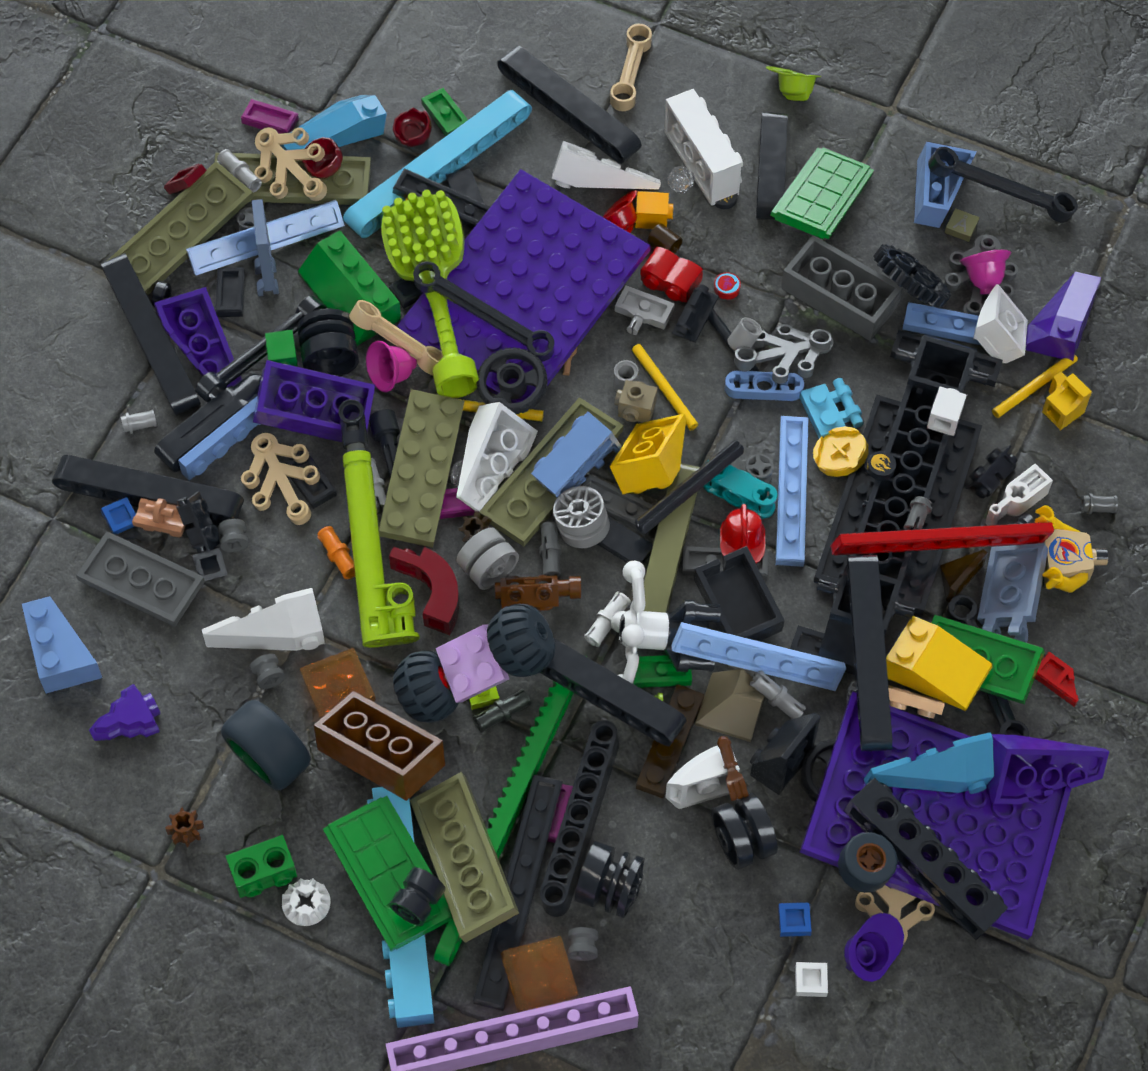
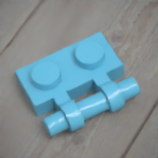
M837 378L833 381L835 391L829 392L826 384L803 390L800 393V400L819 439L822 436L824 438L829 434L828 431L834 428L846 426V422L851 421L854 428H859L864 424L861 418V409L858 405H855L851 397L852 391L848 385H845L842 378ZM842 402L845 410L839 412L835 403Z

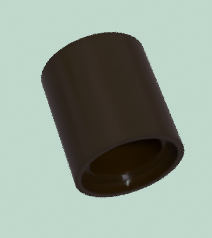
M660 223L653 228L647 242L654 248L661 247L676 254L682 245L683 239Z

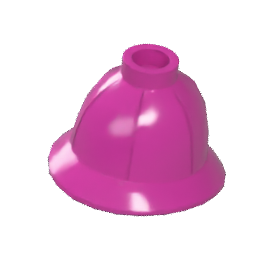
M992 250L974 254L960 260V263L966 267L970 281L980 289V294H990L996 284L1000 285L1005 276L1006 260L1010 257L1011 252L1008 250Z
M375 341L367 350V372L372 383L382 392L387 393L391 391L395 384L406 380L411 375L412 370L416 368V359L401 347L389 346L383 341Z

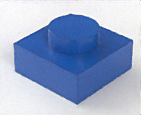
M127 497L101 508V513L112 534L117 535L135 527L132 521L136 513Z
M779 903L780 937L811 936L809 903Z

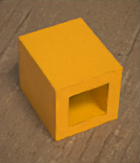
M637 191L636 214L638 219L635 228L653 229L660 223L667 227V219L673 220V204L668 203L669 193Z

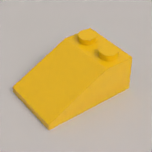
M685 414L636 424L610 465V469L622 494L632 492L639 494L647 489L656 487L664 489L673 483L680 471L686 426Z
M915 616L909 620L886 657L888 679L964 711L969 707L992 668V663L944 629Z

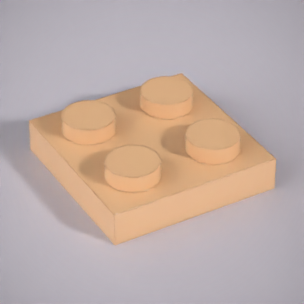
M888 685L890 706L901 710H906L907 706L918 708L917 714L933 719L935 714L942 715L945 702Z

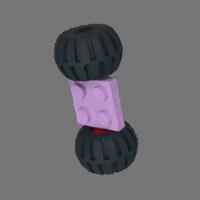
M527 604L506 606L493 616L488 625L475 628L437 647V652L424 650L408 655L400 662L394 672L393 685L395 694L402 708L414 720L427 723L441 721L454 712L459 703L509 680L508 674L515 677H528L536 675L545 669L555 655V640L552 630L549 628V624L544 619V616L533 606Z

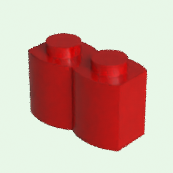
M656 247L641 268V281L651 290L664 291L673 301L687 302L694 288L698 287L703 279V269L687 259L679 258L671 251L661 247Z

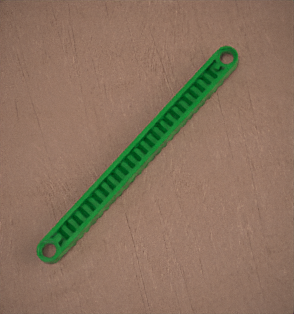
M553 681V687L548 689V697L544 698V707L539 709V717H535V727L530 728V737H526V747L521 748V757L516 759L517 767L512 768V777L507 778V787L502 789L503 797L498 798V808L493 809V818L488 820L487 832L498 860L528 797L533 775L538 774L574 695L572 691ZM453 919L445 924L446 928L434 955V961L448 967L453 962L462 942Z

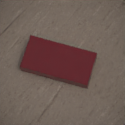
M196 164L180 170L164 185V189L170 195L190 188L207 170L202 164Z

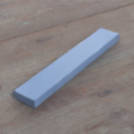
M336 200L267 222L271 250L345 226ZM255 227L186 249L194 274L199 275L258 255Z
M781 416L775 565L804 567L808 417Z
M681 622L671 645L674 652L755 672L762 670L767 675L836 691L846 670L844 662Z

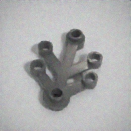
M981 235L975 240L973 248L963 253L953 252L950 255L949 266L952 269L960 270L964 265L960 262H955L954 259L961 260L974 254L1000 250L1001 244L992 235ZM1006 261L1003 279L1011 281L1016 278L1018 267L1016 264ZM967 270L959 274H947L944 281L947 289L956 291L960 285L970 281ZM1006 270H1011L1013 273H1008ZM950 280H954V281H956L957 283L953 284V283H950L949 281H950ZM1001 283L999 286L1003 291L1008 292V297L1012 299L1013 287L1009 284ZM973 286L971 300L964 305L962 313L980 315L983 307L981 303L983 294H980V289L976 286Z
M781 324L777 327L776 337L762 330L761 335L758 337L760 339H757L753 346L758 348L765 347L766 345L775 348L756 352L750 347H740L735 351L734 363L740 371L746 372L750 371L756 363L783 357L780 364L774 367L772 372V380L775 383L783 384L788 381L789 369L799 353L809 351L805 359L799 361L797 374L803 378L811 377L817 358L820 354L830 352L834 341L831 334L823 329H817L808 334L793 329L788 324ZM791 339H795V340H798V341H800V342H799V343H793V342H790V340H791Z

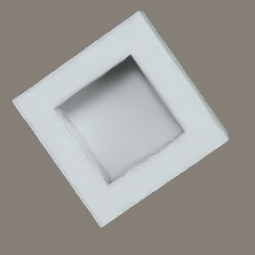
M796 962V996L827 997V963Z

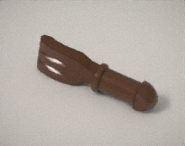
M721 736L718 739L717 746L723 759V768L728 770L726 782L731 801L748 797L749 794L744 778L735 767L738 765V762L735 761L731 747L732 743L728 737Z

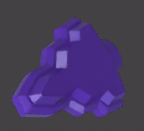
M132 684L121 691V697L111 703L109 713L99 717L89 729V732L94 741L111 740L120 735L132 738L141 734L144 737H148L160 732L154 717L161 713L151 693L143 696L135 684Z

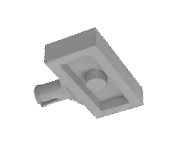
M625 285L615 305V312L632 318L627 331L630 334L633 331V335H637L642 323L664 330L674 311L675 303Z

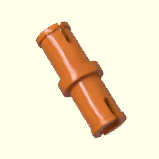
M327 526L322 528L318 532L317 538L327 550L328 559L336 564L344 579L348 580L355 577L354 561L349 554L348 546L340 541L333 527Z

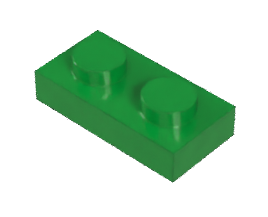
M444 88L421 98L422 106L445 136L468 121Z
M667 655L639 656V664L633 684L639 688L677 686V684L690 686L692 685L691 670H688V672H676Z

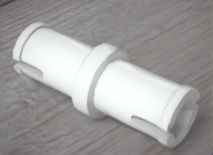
M617 591L605 609L597 613V620L584 635L585 640L591 645L599 647L612 628L611 620L613 615L624 611L630 605L631 600L625 594Z

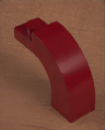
M393 547L389 555L391 569L422 581L431 591L430 599L423 611L424 626L450 636L459 614L458 584L453 570L440 555L424 547L420 556L410 549Z

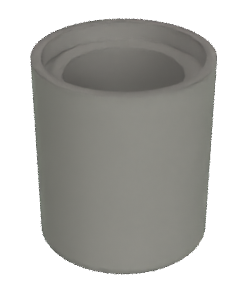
M742 318L729 336L728 344L735 351L740 347L751 348L762 333L761 326L751 318Z
M623 360L615 365L613 387L616 392L618 389L623 390L626 380L638 381V367L634 362Z

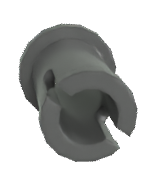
M1087 493V495H1082L1081 511L1086 512L1087 515H1091L1092 512L1116 513L1118 498L1117 496H1093L1092 493Z
M918 496L915 500L911 501V511L904 525V530H910L911 527L913 530H921L923 528L927 514L932 512V503L929 499Z

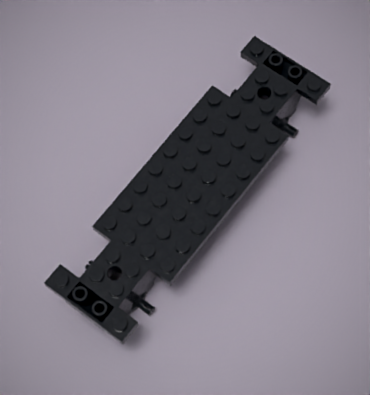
M898 330L890 357L895 358V360L911 363V372L902 401L876 394L863 433L868 444V456L865 463L858 470L849 474L814 577V583L818 584L817 591L833 595V606L825 633L798 625L790 647L791 650L844 662L846 666L845 672L855 675L847 574L848 556H878L884 639L886 638L891 619L895 614L912 619L914 613L923 616L944 549L833 555L831 544L840 534L903 531L911 511L910 503L918 496L925 497L932 503V512L927 514L922 529L951 527L982 425L959 419L955 434L951 436L927 428L930 413L939 387L955 389L963 394L969 381L995 387L1003 362L1002 359L977 352L978 349L930 335L919 336ZM885 451L895 458L896 468L891 478L881 481L872 478L868 474V459L875 452ZM888 679L889 686L901 687V684Z

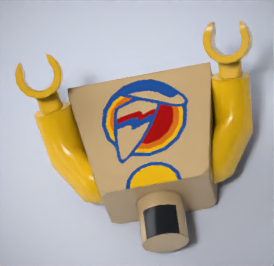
M1044 505L1035 510L1040 515V517L1035 519V523L1052 522L1054 527L1053 534L1043 542L1048 548L1045 570L1042 574L1045 589L1057 588L1072 593L1090 580L1094 566L1108 564V551L1106 548L1092 549L1090 535L1080 532L1054 517L1051 507Z

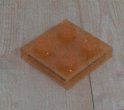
M354 647L300 668V673L320 719L353 691L372 702L376 701L375 694Z
M561 936L502 951L501 956L518 1013L575 998L579 995Z

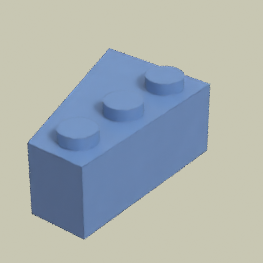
M926 142L917 160L914 223L940 228L964 178L953 173L948 177H938L930 171L928 161L937 148L948 147L957 154L960 161L971 164L976 151ZM941 159V161L946 163V166H949L945 160Z
M587 412L584 416H580L574 421L572 429L565 437L562 436L555 442L553 450L547 457L541 458L535 464L534 471L531 474L542 486L558 498L567 489L584 483L586 481L584 476L594 466L599 470L605 464L602 459L612 451L618 453L622 446L612 431L591 413Z
M50 596L22 604L39 679L45 693L102 678L97 662Z

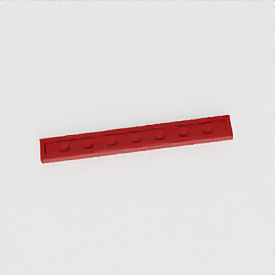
M1052 522L840 534L831 544V550L833 555L1038 544L1043 543L1053 534L1054 527Z

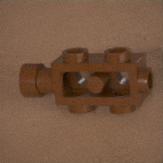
M539 575L538 577L511 576L510 578H500V582H495V599H501L502 609L514 604H527L536 607L537 610L545 611L559 606V597L569 596L570 599H581L580 576H569V579L558 580L557 576ZM512 582H518V583H519V584H515V585H510Z

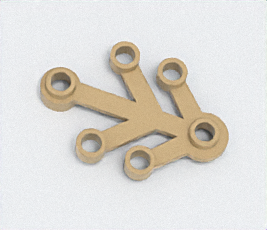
M264 128L256 135L255 145L261 151L260 166L255 169L254 174L261 179L262 183L269 182L273 175L270 170L272 153L277 157L275 182L270 186L271 194L277 199L284 198L288 193L286 186L287 169L304 185V193L312 201L322 200L327 193L326 185L319 178H311L295 162L299 160L320 161L325 155L324 149L316 143L311 144L307 149L284 150L280 146L296 143L299 146L305 145L309 140V134L303 128H296L292 133L278 134L273 128ZM303 134L302 138L297 140L298 136ZM319 149L318 153L313 156V152ZM266 171V174L261 177L262 172ZM282 187L281 191L276 193V190Z
M262 433L256 436L251 444V450L255 457L250 469L242 474L241 481L246 488L254 489L260 483L258 476L265 461L269 466V470L260 492L255 493L252 497L253 505L259 511L268 509L271 504L270 497L277 482L289 505L287 507L289 519L296 525L305 524L311 517V510L304 501L298 500L287 477L304 480L307 484L313 485L319 481L320 473L312 465L300 468L280 463L276 455L290 457L297 463H303L309 458L308 450L303 444H296L293 447L279 444L276 437L270 433ZM268 443L265 448H260L263 444ZM298 451H304L301 456H296ZM315 472L312 478H307L309 473ZM249 477H254L252 482H247ZM261 498H265L264 503L257 504ZM301 507L298 513H293L295 509Z
M886 885L876 891L889 907L888 914L897 918L902 925L904 943L907 940V931L921 920H930L934 915L935 907L933 903L923 900L918 903L915 911L900 920L901 908L917 897L894 888L890 889ZM860 892L857 895L855 905L858 910L867 912L870 917L883 913L874 903V896L870 892ZM867 898L870 904L863 905L859 899ZM920 908H929L930 914L921 913Z

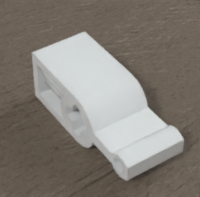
M1036 464L1032 465L1006 486L1002 501L991 505L985 524L987 526L997 525L998 520L1006 514L1010 516L1023 514L1049 493L1053 480Z

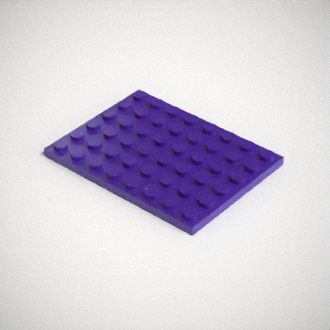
M520 169L464 240L463 260L449 273L447 280L533 332L544 330L553 336L554 353L550 359L542 362L546 369L548 386L651 249L649 244ZM423 292L397 327L424 346H432L441 350L431 306ZM447 299L458 352L474 360L477 373L485 359H488L493 353L495 354L496 351L504 350L505 348L527 350V347ZM544 339L533 341V346L536 349L535 352L544 353L549 350L548 341ZM506 360V364L515 363L521 366L524 373L533 369L529 363L523 360ZM489 372L486 387L496 395L500 393L497 373ZM512 378L509 379L506 383L514 384L518 381V379ZM527 385L525 394L518 399H511V403H518L527 399L535 391L536 387Z
M852 692L799 853L838 867L840 853L852 837L865 833L843 810L850 800L866 786L864 778L871 768L905 757H910L911 761H915L919 755L926 753V750L936 748V751L942 752L953 747L954 741L971 736L890 706L892 750L861 752L857 694ZM988 784L985 790L970 794L969 791L953 793L889 787L893 796L901 804L909 806L914 812L915 817L923 825L929 826L943 845L953 849L957 853L959 860L967 868L977 872L981 881L990 890L997 892L1002 897L1008 909L991 926L1028 940L1033 933L1072 788L1066 786L1053 790V794L1048 796L1040 794L1028 798L1029 802L1022 804H993L990 799ZM877 809L881 817L888 818V814L884 810ZM899 830L900 835L904 839L910 840L907 832ZM921 852L925 860L932 862V857L928 853ZM897 864L896 871L885 884L886 886L940 906ZM944 873V877L949 883H955L951 875ZM966 895L970 904L977 905L976 900L972 896Z

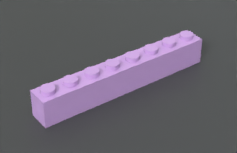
M630 986L386 1043L391 1071H455L637 1028L638 1012Z

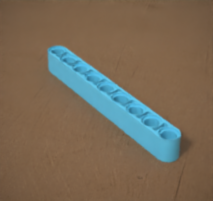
M509 90L404 168L440 184L446 180L447 174L461 169L523 123L529 117L532 106L515 91ZM404 168L365 195L345 212L343 221L361 238H367L381 228L384 215L382 208L388 205L390 208L395 206L394 200L396 198H401L405 201V198L392 193L393 187Z

